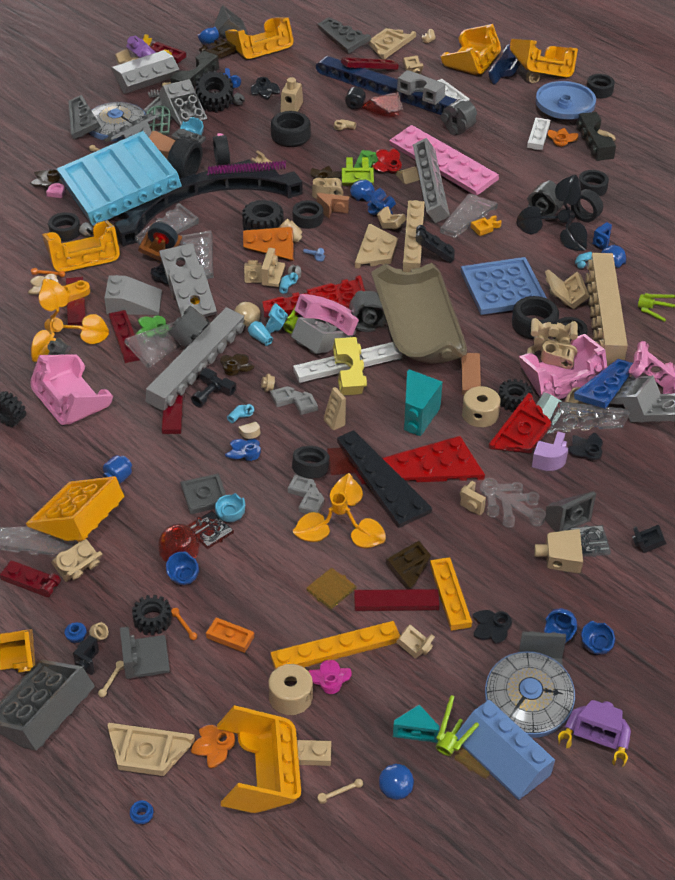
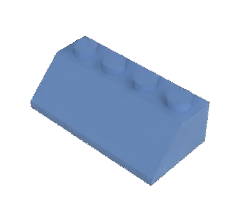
M490 700L475 709L456 733L457 741H459L476 722L479 723V726L461 746L518 800L551 776L555 759Z

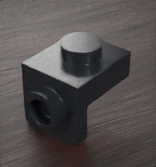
M659 524L639 532L637 526L633 527L635 533L632 536L636 547L640 546L644 553L667 544Z
M89 635L85 641L79 643L77 649L73 652L75 665L82 666L90 675L95 672L92 659L99 652L96 638Z

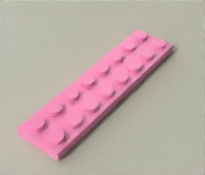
M410 125L389 140L392 147L416 160L413 144L427 138L435 148L440 174L476 196L499 180V174L413 125Z

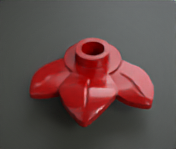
M393 148L389 152L384 149L376 151L379 161L372 165L375 170L382 173L387 171L397 173L401 169L402 163L398 150Z

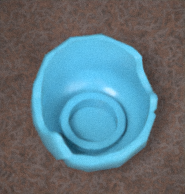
M190 117L189 121L182 122L180 128L202 136L204 126L200 119Z
M236 493L220 497L215 503L216 515L221 520L231 523L241 519L245 513L244 497L240 498Z

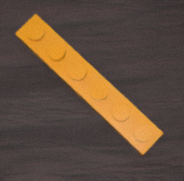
M394 621L273 651L270 652V657L275 669L285 664L307 667L322 663L325 660H334L396 644L400 634Z

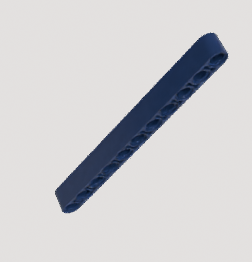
M325 56L316 64L317 72L324 76L439 115L443 113L447 106L457 100L445 95L436 105L423 101L422 92H414L411 95H407L397 91L398 79L365 68L346 67L341 63V60Z

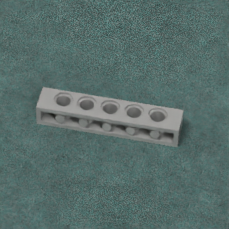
M424 138L413 144L426 212L437 223L450 215L435 148L427 138Z

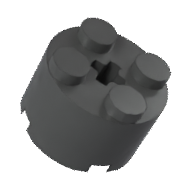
M458 99L443 110L440 118L450 134H462L476 124L477 111L470 101Z
M551 180L540 183L527 198L528 207L535 206L540 208L541 216H555L562 208L564 201H559L556 198L555 188L557 185Z
M373 291L356 292L349 304V309L352 311L351 314L359 319L356 328L363 332L375 331V328L382 327L387 320L378 293Z
M191 305L185 310L182 318L178 317L173 327L168 332L185 348L210 324V321Z

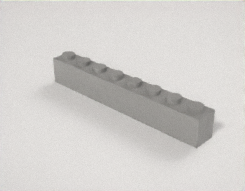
M226 307L146 388L145 402L162 411L168 406H172L176 397L183 395L186 388L195 382L202 370L210 363L212 364L219 353H223L225 347L234 341L238 333H242L245 327L244 315Z

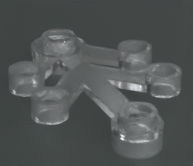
M487 478L481 483L480 491L487 496V514L490 517H496L499 514V506L496 504L495 497L502 500L504 526L512 527L515 524V516L512 514L511 507L529 517L531 524L534 526H541L545 522L546 512L543 509L534 508L531 510L520 503V501H527L530 505H536L539 502V494L536 492L522 494V483L498 484L493 478ZM503 491H511L512 494H506Z

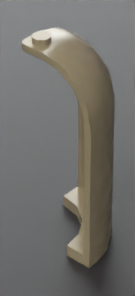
M385 263L371 272L393 342L402 354L415 361L428 364L449 362L467 355L465 339L440 270L433 263L411 269V272H403L402 269L393 268Z

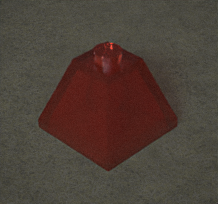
M399 92L371 98L362 106L363 109L383 116L390 115V117L398 116L399 112L403 110Z

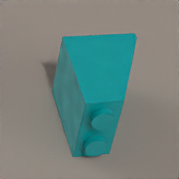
M410 369L407 371L405 431L418 436L424 433L440 410L442 381Z

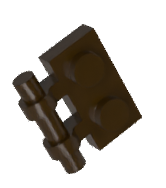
M216 39L213 43L204 44L203 47L199 48V52L206 51L218 55L219 59L236 52V46L229 41H224V39Z

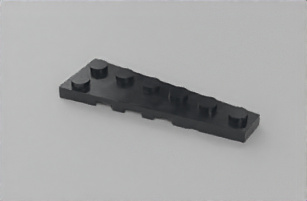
M354 430L337 437V443L398 529L432 512V507Z

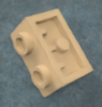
M268 248L261 268L262 285L279 287L285 263L278 262V256H275V248Z
M85 539L67 550L72 552L77 558L75 568L69 572H64L56 566V558L51 563L65 582L71 578L74 581L83 575V570L87 568L91 570L100 563L99 559L103 554L100 551L96 552L89 541Z

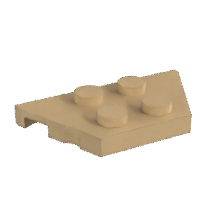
M386 28L371 38L372 40L369 41V45L382 59H386L416 37V32L412 31L411 34H405L403 30Z
M369 224L355 261V268H360L361 264L370 263V266L384 265L385 263L391 264L398 244V238Z
M108 723V731L118 770L164 776L195 741L194 734Z

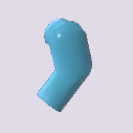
M586 252L576 257L575 264H577L579 269L586 266L585 262L591 260L592 252Z
M292 272L290 275L282 277L279 291L282 294L287 293L288 287L297 282L298 275Z
M251 404L237 406L227 416V420L230 423H234L238 418L250 417L253 415L254 406Z

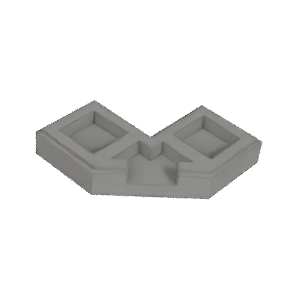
M288 386L270 391V396L276 407L294 403L300 415L318 411V405L311 393H301Z
M294 475L288 486V493L304 497L299 505V512L305 514L311 512L320 513L324 505V497L318 491L314 480Z

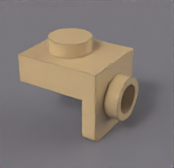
M128 49L115 54L118 65L138 59V57H130Z
M418 56L403 58L406 71L409 70L421 74L424 66L423 63L420 64Z
M384 207L377 214L382 229H398L406 220L405 214L392 215L389 207Z
M248 260V263L244 264L245 283L262 282V263H258V260Z
M471 481L460 491V505L471 512L481 515L485 510L486 497L475 492L476 483Z
M409 624L396 643L416 659L422 653L426 655L433 647L431 642L435 636L431 634L426 638Z

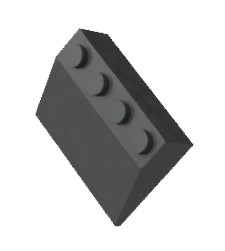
M40 659L31 671L0 701V734L23 748L36 751L43 746L45 740L59 728L66 717L73 713L76 706L95 687L82 666Z

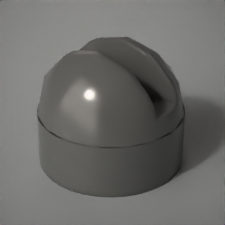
M237 92L232 99V103L241 106L243 105L242 102H245V98Z

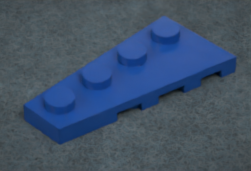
M617 359L574 392V399L606 409L629 377V369L633 363Z

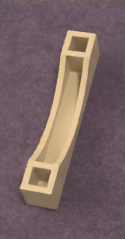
M408 201L403 272H411V269L420 268L422 245L416 242V227L423 225L425 201Z

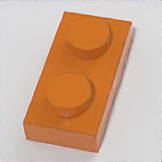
M216 617L206 632V638L245 653L254 639V632Z

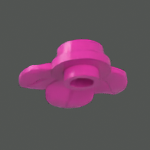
M330 659L323 661L320 669L308 670L312 676L313 684L320 685L327 694L337 693L342 683L348 681L352 676L350 668L340 669L337 661Z

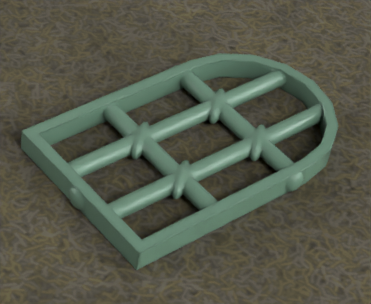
M161 105L150 108L146 114L153 111L152 115L156 114V109H162L159 115L161 123L155 124V119H153V123L149 124L150 127L152 126V131H154L156 126H160L159 133L163 135L169 134L170 110ZM164 109L167 110L169 114H164ZM168 116V123H163V118ZM168 125V131H163V127Z

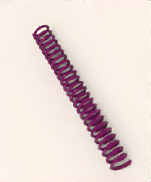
M283 160L275 161V163L272 161V164L270 161L269 163L266 161V163L260 162L259 164L257 162L256 164L253 163V165L252 163H244L243 165L241 163L240 165L237 164V166L236 164L234 166L228 164L227 166L224 165V167L221 165V168L220 165H218V168L216 165L215 167L212 165L211 167L208 166V175L209 169L211 175L212 173L215 175L216 172L219 174V170L220 174H222V169L225 174V168L227 174L228 170L230 173H232V170L235 173V169L236 173H238V168L241 173V167L243 173L244 167L246 172L248 169L251 172V168L252 172H254V167L257 172V166L258 171H260V165L262 171L263 167L265 171L267 167L270 170V166L271 170H273V165L274 170H276V164L279 170V163L282 170V165L286 169V160L285 162Z

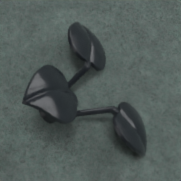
M577 175L561 180L555 188L556 198L559 201H564L563 205L566 208L561 210L557 216H541L540 208L530 206L522 210L517 217V226L527 234L538 233L543 226L542 219H559L561 222L566 223V229L560 233L562 244L571 250H587V230L583 224L573 222L575 213L567 205V203L575 205L580 200L581 184Z

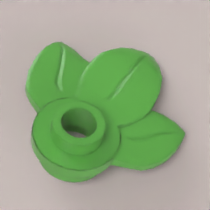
M155 315L153 318L145 316L138 319L142 329L136 333L137 336L143 338L155 336L159 339L167 337L169 326L166 324L164 317Z

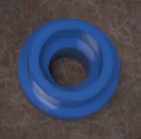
M71 623L65 628V637L72 643L83 641L87 634L86 627L82 623Z
M144 800L135 802L130 809V818L136 824H146L154 815L152 805ZM140 812H145L144 815H138Z

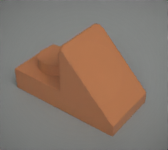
M317 193V202L322 205L323 214L330 219L332 212H349V196Z

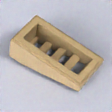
M336 387L332 388L324 415V421L332 430L345 426L346 398Z

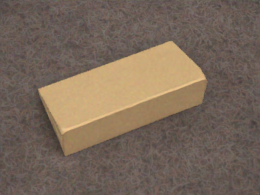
M417 166L396 173V176L404 184L420 180Z

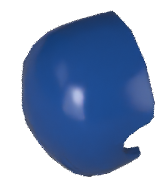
M216 27L207 28L197 36L203 45L210 44L219 38V32Z
M358 180L351 186L350 193L357 201L363 198L366 202H369L371 197L367 195V192L369 190L375 192V189L369 180Z
M610 245L602 250L601 253H613L615 267L620 268L623 263L626 264V253L620 246Z
M176 552L167 560L166 572L176 584L188 585L197 578L199 565L196 559L189 555L188 552Z
M554 609L545 619L546 626L544 632L566 634V642L577 631V619L571 611L566 609Z
M590 621L583 626L581 638L587 651L601 655L613 649L616 641L614 631L606 623Z
M396 763L388 765L379 776V788L387 798L394 800L402 799L413 790V775L404 765Z

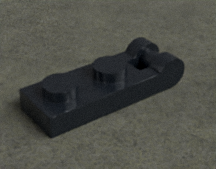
M424 225L416 227V242L449 263L455 259V249L450 244H446L438 236L426 231Z

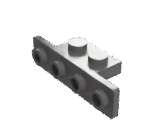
M146 114L143 116V120L137 119L131 122V126L125 125L119 128V132L113 131L107 134L108 137L104 139V142L112 141L120 136L122 139H126L142 131L149 137L152 131L148 122L159 117V115Z

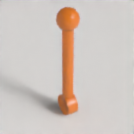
M37 268L31 269L32 275L39 273L55 274L60 277L65 276L64 271L54 272L38 270Z
M173 608L171 610L172 616L179 620L188 632L189 638L191 640L197 639V633L192 632L180 616L179 609Z

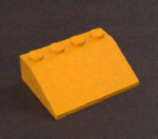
M116 476L71 481L48 501L26 525L66 541H83L109 515L108 513L119 505V502L125 496Z

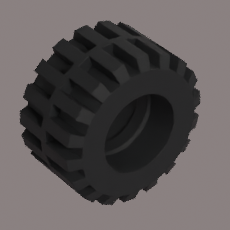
M215 70L214 72L207 71V74L203 73L202 77H198L195 86L196 94L203 109H208L209 112H218V110L223 111L224 108H228L233 99V83L231 78H228L227 74L223 75V72L220 71L218 73ZM215 89V90H219V91H221V92H219V93H210V92H208V91Z
M255 200V202L252 201L245 205V208L242 210L243 231L278 228L284 222V211L281 205L271 200Z

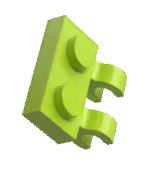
M346 157V168H342V185H353L358 180H369L374 185V170L369 168L368 157H362V168H353V157Z

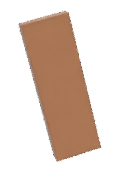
M467 353V355L461 357L462 395L473 387L481 386L480 353Z

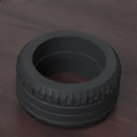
M284 111L275 115L271 120V137L274 142L281 146L297 147L306 143L311 136L310 119L301 112Z
M186 136L179 137L173 143L167 160L178 173L179 179L197 173L202 160V146L199 141Z
M528 296L520 299L514 305L511 322L518 334L528 339H534V336L531 335L532 319L526 316H540L544 318L539 320L542 324L547 322L556 324L559 320V310L547 298Z

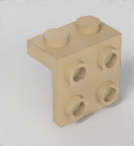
M549 269L545 271L546 281L551 287V294L554 297H559L565 306L569 305L572 309H575L590 297L583 278L578 272L563 282Z

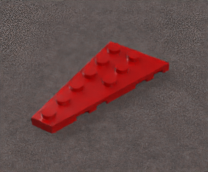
M360 275L356 276L355 280L348 281V279L341 280V283L337 285L330 283L307 289V293L303 294L323 297L349 309L350 301L356 292L365 291ZM299 292L292 293V297L288 298L281 296L262 301L264 317H269L274 304H278L289 316L297 304L300 296Z
M461 436L383 458L405 481L443 482L453 478H459L460 481H467V478L485 480L484 472ZM354 467V472L356 473L361 484H366V482L363 480L361 475Z

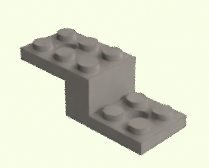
M193 243L159 251L173 299H176L181 318L190 305L204 317L217 314L203 265H199ZM182 260L185 262V265L179 267L176 265V262ZM192 298H198L200 302L194 305L190 302V300Z
M653 375L639 376L637 378L629 376L609 403L617 405L623 403L630 422H675V393L660 394Z

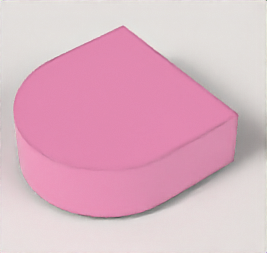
M60 183L50 185L46 191L47 196L63 198L65 194L64 185Z

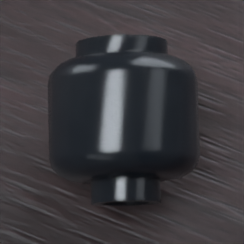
M359 87L350 88L345 97L346 105L351 109H360L366 99L364 90Z

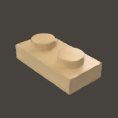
M297 740L299 765L331 766V741Z

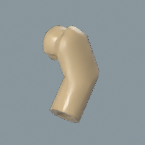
M429 29L425 36L422 35L424 43H430L435 40L433 29Z

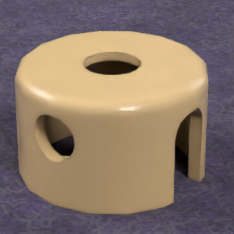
M483 386L473 387L466 391L463 396V419L475 427H488L496 423L500 411V396L491 388ZM474 414H481L482 418H476Z
M285 664L276 668L271 673L268 680L269 702L276 711L285 715H297L304 712L311 705L313 700V680L308 670L296 664ZM297 680V684L292 687H289L284 683L286 681Z

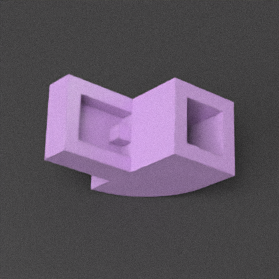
M557 432L554 444L538 441L533 455V468L554 471L565 465L568 454L567 442L564 441L565 433Z

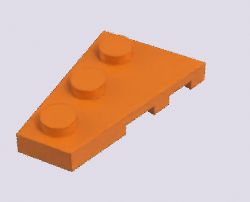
M293 228L243 231V247L261 253H267L268 248H275V256L294 261Z

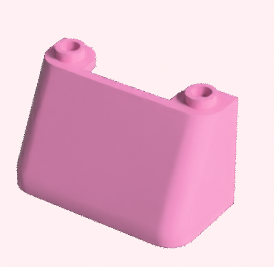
M583 334L570 342V345L575 346L578 350L577 355L574 356V366L571 369L543 362L539 363L537 356L532 353L519 356L522 369L540 398L545 392L557 399L567 397L573 388L582 387L607 368L605 349L586 334Z
M77 354L39 355L31 378V388L61 425H70L109 407L113 395L107 389H101L98 395L82 378L85 365Z

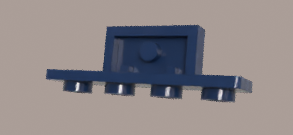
M510 44L505 47L488 72L493 85L497 84L501 77L513 76L521 64L510 51Z

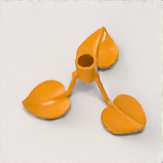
M43 279L38 296L39 303L43 309L47 311L55 310V312L50 316L51 318L45 321L44 326L46 330L39 331L33 338L31 345V358L33 362H37L39 355H48L49 342L56 340V338H53L55 336L54 332H59L62 328L81 329L80 338L88 344H97L107 338L109 329L104 320L96 314L85 316L82 320V326L63 325L62 320L56 318V315L59 312V307H64L68 303L67 291L58 282Z
M350 473L343 476L330 492L332 507L329 508L326 520H324L323 515L320 513L311 512L304 515L293 529V534L299 539L308 542H318L326 538L330 533L327 523L330 522L332 513L334 512L337 515L347 513L353 526L356 528L351 533V539L356 546L371 548L386 541L385 531L377 521L365 518L361 520L359 525L355 522L348 506L359 503L363 497V491Z

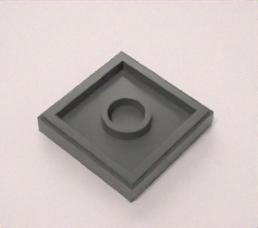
M219 473L180 482L190 514L215 509L217 500L226 495Z

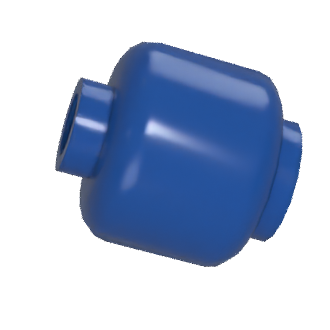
M115 455L103 465V477L116 476L118 483L121 484L131 475L132 464L125 456Z

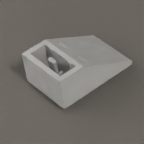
M190 79L162 86L158 95L163 106L170 110V114L179 126H181L183 121H189L190 117L198 118L201 121L208 119Z

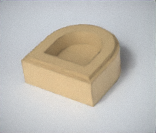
M257 422L238 427L239 433L246 439H253L261 434L260 426Z

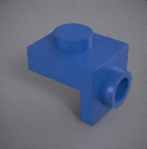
M606 222L594 231L592 244L601 249L609 245L612 228L610 223Z

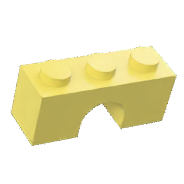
M356 337L335 338L333 343L335 363H344L350 367L349 370H342L339 373V390L343 395L362 394L364 387L367 386L366 376H363L362 373L364 362L360 360L361 345L357 344Z

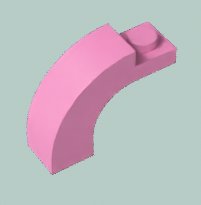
M300 294L294 309L304 318H314L329 322L347 335H353L359 320L345 306L315 295Z

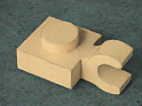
M256 151L258 154L256 159L252 158V161L258 162V164L260 162L266 163V161L269 163L270 161L260 151Z

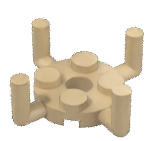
M532 319L531 335L534 336V345L527 349V354H534L538 350L542 351L543 344L546 341L570 345V338L572 340L578 338L577 322L573 321L565 326L561 323H557V325L551 324V322L542 324L538 319ZM548 337H556V339L551 340Z

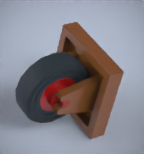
M162 222L152 223L138 251L161 261L159 251L178 247L182 236L178 235L168 224Z

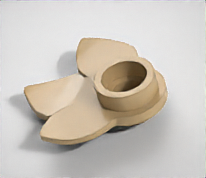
M47 274L45 277L37 276L32 278L30 282L33 288L28 291V294H39L43 279H50L59 283L55 274Z

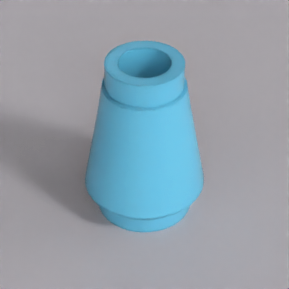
M254 321L250 324L248 332L251 337L266 346L273 342V337L262 322Z

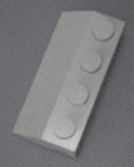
M164 50L111 67L123 94L169 80L180 70L174 57Z

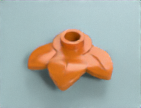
M565 128L557 132L553 130L548 131V136L559 147L578 139V133L569 134Z
M206 725L199 729L201 738L194 742L191 753L198 756H207V764L211 769L226 760L228 750L235 744V735L233 732L217 729L215 725ZM227 736L225 741H220L222 737Z

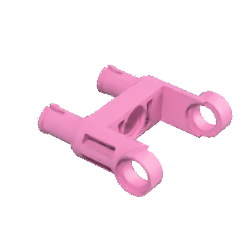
M645 341L639 342L629 373L635 378L639 377L643 372L648 376L653 375L655 381L663 387V394H674L675 364L673 365L671 362L662 363L648 352V343L646 344ZM659 367L661 370L659 372H652L651 368Z

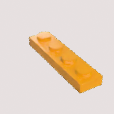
M451 558L430 560V568L450 630L471 628L472 620Z

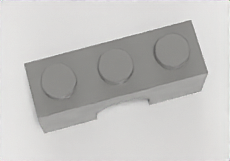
M407 70L398 77L397 91L407 95H411L414 92H422L423 101L436 105L445 97L446 84Z

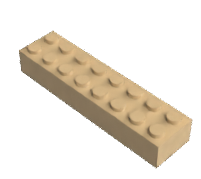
M592 253L591 260H588L587 265L589 273L585 275V283H588L587 291L590 294L588 298V305L591 306L590 317H593L591 327L595 329L593 331V340H596V343L605 349L608 367L617 359L625 360L628 345L613 253Z

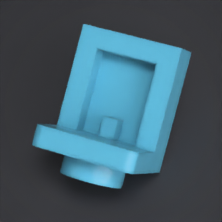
M274 304L269 313L270 318L265 326L269 333L279 331L288 316L278 304Z

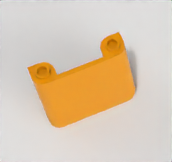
M274 17L266 20L264 23L265 32L253 36L246 35L244 30L237 31L231 29L225 31L227 41L235 45L236 50L246 59L289 48L294 42L289 17Z
M490 24L463 30L459 36V43L462 46L460 50L455 53L444 52L440 57L446 67L474 75L483 74L501 51V45L494 25Z
M511 39L510 51L527 71L562 77H570L574 73L577 48L549 46L545 51V55L541 56V50L535 45L537 41Z
M108 220L98 222L93 227L94 237L61 243L60 236L57 233L49 232L42 234L54 269L58 272H66L117 260L120 250L115 226Z

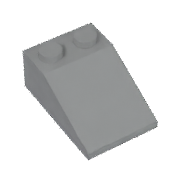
M114 275L108 277L105 293L107 314L126 310L129 315H159L162 298L161 289L128 276Z
M300 317L296 322L291 337L297 340L298 344L308 347L310 352L320 354L333 349L335 338H350L353 335L345 334L329 322Z

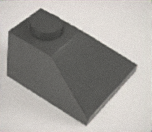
M222 5L215 21V27L219 35L226 38L225 31L231 29L237 31L244 30L245 34L248 35L244 21Z
M592 491L549 504L546 507L544 520L555 532L571 530V528H576L591 521L596 493Z

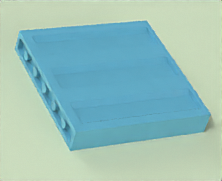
M144 131L57 168L62 183L92 226L182 186L176 170Z

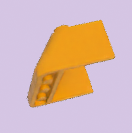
M33 630L1 633L0 670L18 668V672L31 671V668L35 666Z
M234 705L217 724V729L237 733L240 746L248 752L255 753L257 787L237 783L221 801V806L258 813L295 802L301 795L295 725L284 717Z

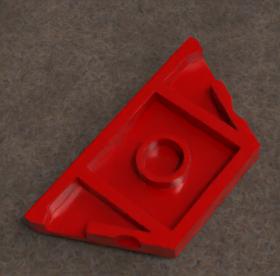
M530 393L526 395L489 443L490 449L531 453L537 446L538 441L550 429V419L547 415H544L542 408L534 402L533 396Z

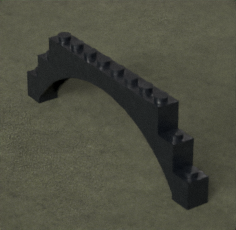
M248 159V160H244V161L237 162V163H234V164H236V166H237V164L240 165V164L242 163V165H243L244 163H245V164H247V163L250 164V163H252V162L250 161V159ZM271 166L270 170L267 167L266 171L263 167V171L260 168V171L257 169L256 172L254 167V172H252V168L251 172H249V169L246 172L244 167L243 173L241 167V173L238 168V173H236L235 169V173H233V170L232 173L228 170L227 174L225 168V174L222 169V174H220L219 170V174L216 172L215 175L214 173L211 175L209 170V175L208 171L183 177L180 178L181 187L123 212L124 220L114 222L116 236L123 247L137 243L141 231L156 215L171 205L196 195L238 189L271 192L286 196L289 199L303 194L302 180L294 171L279 175L274 170V167L271 170Z

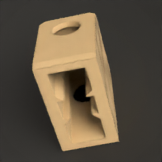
M293 77L287 79V83L281 92V112L298 111L303 103L302 84L296 83V79Z
M580 529L548 533L545 544H535L534 556L546 557L549 569L581 573L583 556Z

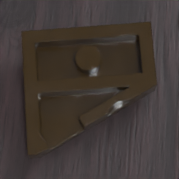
M417 541L386 558L385 563L406 589H413L428 564L431 554L420 541Z

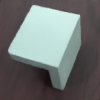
M545 392L537 403L542 408L544 415H547L553 423L566 405L553 395Z

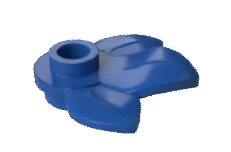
M243 439L232 440L230 442L232 450L227 452L225 456L232 459L245 457L246 460H256L260 457L261 453L260 442L256 439H249L247 441Z

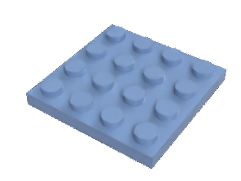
M526 257L461 266L460 272L480 315L513 310L517 301L528 296L547 298Z

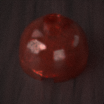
M172 524L166 527L159 537V554L166 562L176 552L185 551L195 558L199 552V540L196 532L185 524Z

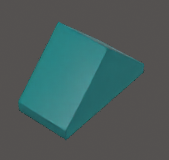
M419 704L394 720L393 737L438 743L436 737L440 726Z

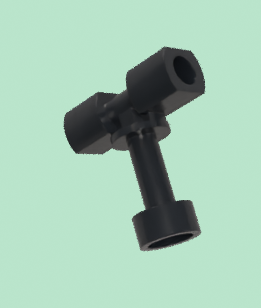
M206 367L200 373V380L207 383L208 387L202 392H195L191 396V401L196 407L201 408L207 403V397L212 392L217 393L220 390L229 396L233 395L236 391V383L228 378L223 380L218 378L215 371Z

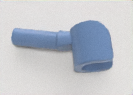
M319 248L317 251L308 249L303 251L304 253L314 255L315 259L319 262H322L325 258L323 248Z

